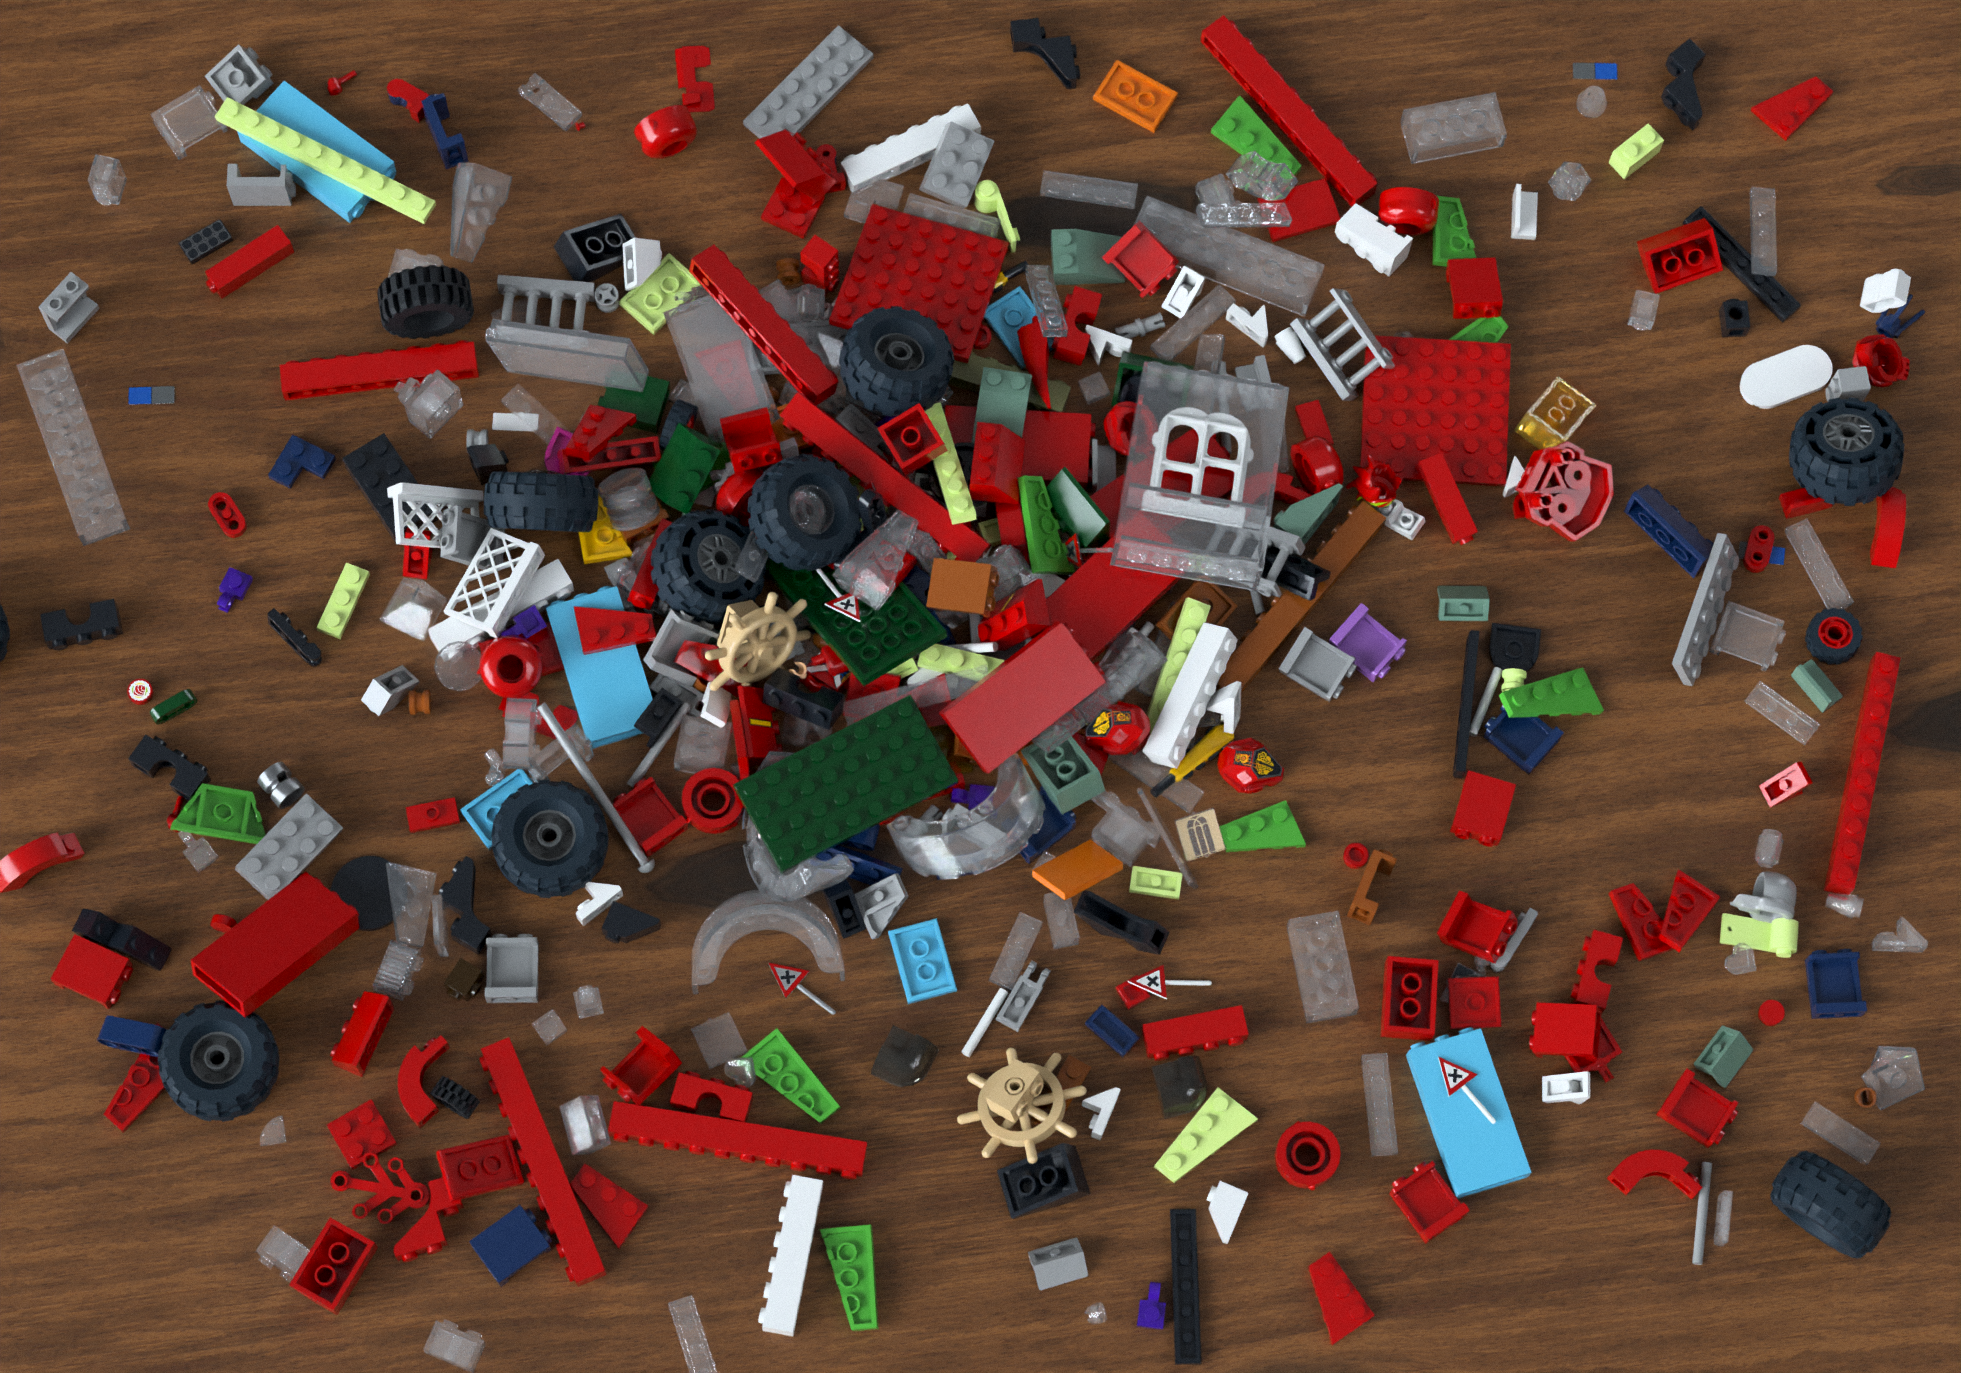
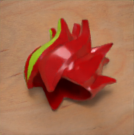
M1368 455L1367 467L1352 466L1359 477L1349 483L1346 488H1357L1359 493L1356 496V500L1364 498L1368 503L1377 507H1387L1392 504L1397 496L1396 490L1400 487L1403 478L1395 475L1391 465L1375 460Z

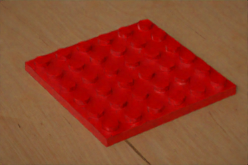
M872 204L830 315L829 325L849 330L859 317L876 308L884 307L885 309H890L891 306H899L909 311L913 309L920 312V315L934 320L937 323L938 329H943L948 336L954 353V360L968 364L1008 252L1009 242Z
M1374 335L1380 345L1385 347L1393 356L1392 362L1395 367L1387 369L1380 365L1363 379L1360 467L1368 466V455H1370L1375 460L1391 465L1395 475L1403 478V480L1424 482L1417 464L1426 458L1442 452L1456 484L1505 487L1511 344ZM1368 346L1365 347L1364 366L1375 358Z

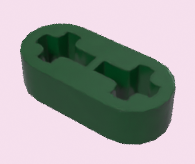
M191 689L183 690L152 708L150 715L155 724H163L193 707L197 703V699Z

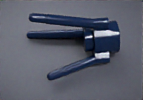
M1909 294L1906 304L1899 307L1894 315L1889 314L1886 316L1888 310L1881 313L1875 323L1877 325L1876 330L1879 334H1884L1888 338H1898L1906 328L1925 314V310L1919 311L1900 326L1901 320L1899 316L1913 298V295Z

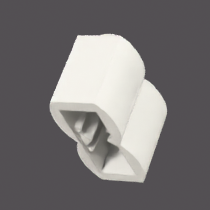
M1891 269L1884 274H1874L1868 277L1864 283L1860 306L1871 313H1880L1888 310V308L1904 306L1907 301L1911 277L1900 269Z

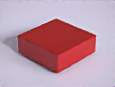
M1129 980L1116 986L1115 989L1127 1009L1130 1010L1149 999L1150 994L1148 991L1128 983Z

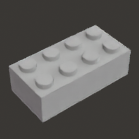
M306 793L235 866V870L269 900L298 878L342 832L343 827Z

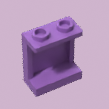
M1361 603L1331 636L1329 644L1349 656H1354L1356 658L1354 663L1357 665L1356 669L1374 683L1378 677L1381 679L1385 677L1391 669L1389 664L1394 659L1398 661L1405 654L1406 649L1404 647L1407 640L1404 638L1399 640L1367 614L1369 609Z

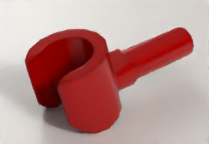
M353 70L340 78H330L327 83L330 95L336 96L342 92L341 85L357 75L356 71Z
M178 796L173 813L167 818L169 829L172 822L180 814L184 800L182 796Z

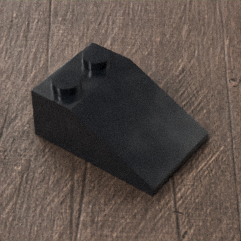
M620 213L564 231L554 245V249L574 281L591 282L623 266L622 244L636 237Z
M1061 1143L1037 1153L1038 1160L1034 1164L1029 1163L1027 1158L997 1170L1011 1219L1067 1204L1091 1194L1075 1145Z

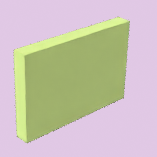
M668 253L645 282L630 290L619 301V305L655 335L703 286L684 265Z

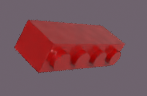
M658 436L610 442L590 460L566 455V448L557 452L560 474L565 475L653 464L659 462L661 458Z
M1242 1005L1143 1024L1141 1029L1147 1059L1154 1058V1061L1166 1060L1169 1058V1055L1179 1053V1056H1188L1193 1054L1194 1050L1203 1048L1204 1051H1213L1223 1044H1229L1230 1047L1243 1044V1040H1247L1249 1035Z

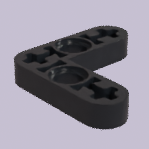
M870 488L861 494L858 501L864 530L854 539L855 541L848 550L839 555L840 559L834 562V570L844 577L850 576L885 540L889 532L883 498L881 494Z

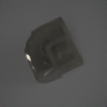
M893 1025L876 1057L871 1075L894 1086L902 1088L913 1086L923 1081L939 1050L933 1043L918 1034L913 1035Z
M1199 1056L1180 1057L1176 1061L1152 1066L1151 1069L1164 1119L1188 1114L1197 1110L1204 1102L1208 1092L1207 1081Z

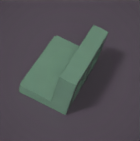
M1486 586L1437 587L1439 621H1488L1490 598Z
M1812 659L1803 665H1798L1791 674L1792 678L1822 713L1843 697Z
M1722 1025L1694 1062V1066L1697 1070L1712 1075L1721 1087L1726 1088L1750 1056L1753 1048L1741 1032Z

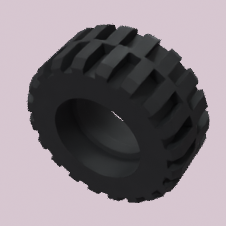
M429 265L428 267L417 266L413 269L407 268L400 273L392 274L390 278L384 279L378 288L377 295L382 326L390 334H397L401 338L426 339L433 336H443L446 333L450 334L468 324L474 314L469 279L462 271L456 268H449L443 265L441 267Z

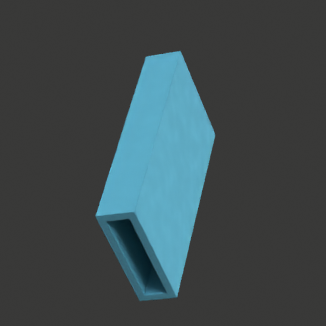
M283 81L256 111L391 179H394L397 171L393 160L286 81ZM237 131L240 141L279 171H281V165H286L288 172L292 173L295 183L349 223L354 218H359L362 215L365 206L370 200H375Z
M604 586L595 593H581L568 601L557 600L552 602L550 606L546 607L547 616L553 630L589 750L644 734L635 728L634 724L653 698L636 645L584 655L573 607L625 611L617 586Z
M1473 1027L1459 1031L1457 1036L1449 1037L1448 1034L1435 1038L1434 1043L1427 1045L1425 1042L1416 1043L1410 1046L1411 1049L1406 1054L1448 1180L1457 1199L1528 1178L1531 1174L1481 1028L1473 1030ZM1438 1057L1478 1074L1465 1085L1496 1120L1494 1124L1489 1121L1462 1088L1450 1097L1448 1096Z

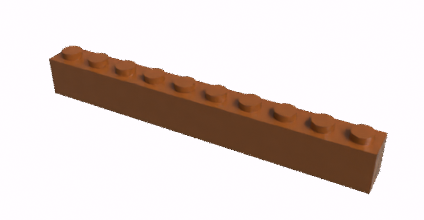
M1364 500L1359 506L1353 505L1346 515L1348 519L1343 524L1339 522L1331 532L1332 538L1328 542L1324 540L1316 550L1318 554L1315 558L1307 559V561L1331 572L1329 579L1318 584L1315 599L1309 601L1288 590L1283 595L1281 594L1280 598L1275 597L1271 602L1273 607L1269 612L1263 611L1255 622L1257 626L1252 631L1248 629L1241 637L1240 641L1242 643L1231 654L1226 664V670L1216 685V691L1239 681L1241 682V694L1383 528L1386 521L1385 516Z

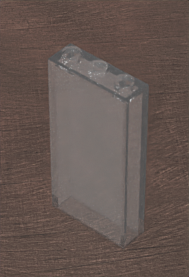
M711 295L663 312L709 438L719 443L724 442L719 420L721 418L767 407L771 424L781 419L752 340Z
M492 319L491 325L487 328L485 334L486 342L509 373L639 392L644 390L649 369L630 338Z

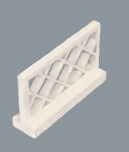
M399 483L387 488L388 498H393L396 544L441 548L442 528L438 530L431 521L435 516L440 520L442 519L443 513L441 509L444 506L451 508L459 505L462 507V510L464 508H471V515L479 517L478 502L483 501V491L412 483ZM402 501L407 502L413 509L408 516L402 510ZM424 504H427L433 511L429 517L420 509ZM415 514L424 522L419 529L411 520ZM406 525L414 533L411 539L404 538V527ZM426 527L435 535L431 541L422 533Z
M490 528L444 609V613L487 631L490 636L498 638L545 556L541 547L536 543H527ZM493 538L502 539L504 546L491 551L490 544ZM517 547L525 549L522 556L512 559L509 550ZM506 552L509 561L496 565L493 556ZM490 558L492 567L479 572L478 565L480 561ZM511 566L512 574L510 577L500 580L498 571ZM495 573L497 582L484 586L481 577ZM478 579L481 588L467 592V584ZM499 587V597L488 601L486 592ZM483 594L485 603L472 607L470 598ZM467 601L469 609L462 612L453 610L458 602ZM487 608L489 614L484 623L476 620L474 613Z

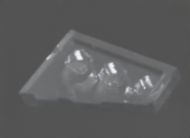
M388 862L386 863L396 942L421 948L424 946L437 873Z

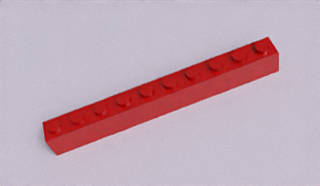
M1223 15L1202 30L1200 42L1351 207L1355 203L1358 205L1362 204L1375 194L1378 185L1376 177L1361 166V162L1356 155L1349 153L1344 142L1330 132V128L1325 121H1320L1317 118L1313 108L1300 99L1295 88L1289 87L1285 83L1282 74L1278 70H1274L1269 65L1268 59L1254 49L1251 40L1248 37H1243L1232 20H1228Z
M797 392L780 414L785 419L782 423L793 432L796 429L803 434L802 439L813 447L815 444L822 449L821 454L826 459L832 462L835 459L842 465L840 468L850 477L854 474L861 480L859 485L864 489L871 482L874 491L881 494L884 505L889 508L893 505L899 510L897 513L899 517L907 523L912 520L918 525L916 530L926 538L932 536L937 540L935 545L945 553L951 551L957 557L954 560L979 563L991 548L992 544L965 522L952 525L946 507L802 393Z
M1876 652L1869 663L1824 891L1849 896L1855 889L1900 657Z
M505 1038L481 1048L483 1056L479 1060L484 1072L489 1070L493 1079L488 1082L493 1094L499 1093L502 1102L498 1104L503 1118L509 1117L511 1126L507 1127L512 1141L518 1140L521 1149L517 1150L522 1165L527 1163L531 1172L526 1175L531 1187L537 1186L540 1196L536 1197L541 1212L547 1210L550 1219L546 1220V1224L550 1234L556 1233L559 1243L555 1244L560 1258L566 1257L569 1266L565 1270L570 1282L576 1281L577 1286L580 1287L606 1276L607 1274L510 1038Z
M617 1101L613 1102L608 1128L609 1136L618 1142L627 1143L630 1139L639 1141L638 1144L653 1147L655 1143L664 1145L665 1149L672 1151L686 1148L692 1154L704 1155V1152L715 1153V1157L729 1159L730 1156L740 1157V1161L755 1163V1160L765 1161V1165L771 1167H780V1164L791 1165L790 1169L805 1171L806 1168L815 1169L816 1173L821 1175H831V1172L840 1173L841 1177L846 1179H856L857 1176L862 1177L867 1151V1142L638 1106Z

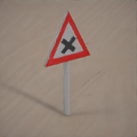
M768 963L785 999L797 988L832 1015L836 1013L833 1008L799 984L810 971Z

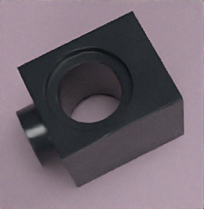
M1739 299L1726 300L1719 309L1722 338L1745 337L1750 329L1747 301H1740ZM1729 314L1737 315L1739 320L1732 319Z

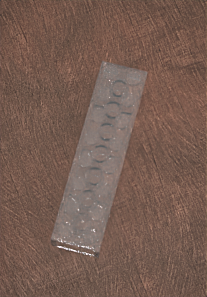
M1146 196L1134 225L1140 220L1180 261L1176 267L1182 269L1186 265L1206 277V279L1301 316H1306L1323 276L1325 264Z
M62 348L17 364L71 518L83 546L130 530L64 349Z

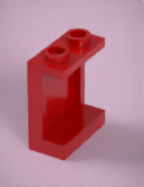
M1140 220L1102 256V259L1107 264L1112 262L1141 292L1139 294L1141 298L1147 294L1151 297L1161 287L1158 283L1163 278L1168 281L1178 271L1175 266L1180 262Z
M1496 258L1448 259L1446 281L1450 282L1453 300V319L1500 317L1503 298Z
M767 407L719 419L723 439L735 473L774 464L783 460L780 444L776 440Z
M1468 770L1464 778L1462 792L1450 832L1455 833L1454 835L1460 839L1468 840L1472 838L1478 840L1483 846H1498L1516 784Z
M653 777L647 780L646 778L639 780L633 786V790L627 794L625 792L621 793L613 800L614 803L612 804L647 858L688 830L687 821L670 804L657 787Z
M1459 890L1437 934L1443 944L1496 964L1499 956L1501 957L1506 950V943L1510 935L1515 933L1518 920L1513 911L1507 910L1505 913L1471 900L1468 893Z
M74 934L51 980L58 987L63 989L66 987L110 1009L112 1004L115 1005L121 996L120 989L124 981L127 982L132 976L133 964L129 958Z
M1537 1002L1536 1010L1532 1012V1025H1535L1534 1035H1530V1050H1532L1537 1058H1542L1543 1055L1584 1056L1587 1060L1598 1061L1602 1011L1597 1005Z
M644 1026L635 1032L641 1039V1042L611 1072L604 1066L600 1068V1071L605 1076L603 1082L611 1090L617 1088V1093L627 1103L632 1100L638 1106L682 1064L674 1051Z
M1686 1068L1656 1115L1706 1148H1709L1713 1143L1718 1145L1726 1133L1722 1128L1726 1122L1731 1124L1739 1112L1735 1109L1739 1102L1727 1100L1695 1079V1073Z
M1423 1161L1412 1170L1414 1172L1413 1175L1407 1179L1405 1176L1397 1179L1392 1183L1394 1188L1389 1193L1425 1244L1461 1220L1470 1211L1464 1202L1462 1204L1459 1202L1437 1172L1434 1161L1428 1164Z

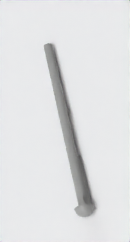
M543 703L538 706L537 709L633 855L639 861L640 866L637 870L642 873L651 872L655 866L654 858L649 860L645 856L643 850L547 704Z

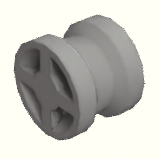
M609 283L599 285L594 293L597 308L605 313L615 311L619 306L617 288Z
M467 429V447L488 444V429H482L481 431Z

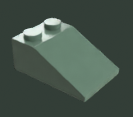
M1052 229L1051 258L1053 285L1125 283V275L1112 262L1107 264L1102 259V256L1122 237L1080 229Z
M988 367L983 368L971 443L975 444L977 422L1002 424L1022 438L1031 389V374Z
M1341 484L1334 485L1290 505L1286 511L1281 510L1274 519L1275 524L1273 528L1300 536L1305 545L1338 504L1343 486Z
M1065 727L1021 750L1048 797L1062 815L1105 791L1100 771Z

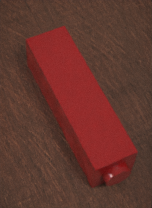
M276 225L206 270L205 273L208 280L205 283L213 294L217 292L221 299L293 254L292 243L279 225Z
M1442 452L1420 461L1417 464V468L1452 544L1459 542L1462 546L1473 541V536L1478 530Z
M664 518L659 523L627 601L638 608L650 610L658 592V586L653 584L651 571L654 569V566L651 565L652 550L656 548V540L660 534L673 523Z

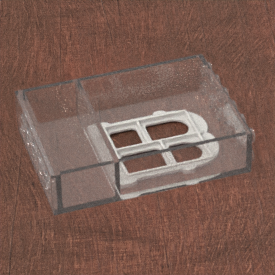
M1144 361L1138 385L1110 565L1257 591L1265 563L1289 387L1282 386L1279 383L1269 384L1255 379L1235 378L1229 374L1218 375L1206 370L1196 371L1186 369L1183 366L1173 367L1162 365L1155 361ZM1178 425L1190 426L1198 434V449L1196 461L1193 464L1172 461L1166 458L1169 433ZM1218 432L1232 434L1238 442L1237 459L1228 460L1209 456L1207 449L1210 437ZM1207 466L1228 469L1234 472L1231 500L1201 495L1204 469ZM1165 470H1172L1191 474L1193 476L1191 493L1161 488L1163 472Z

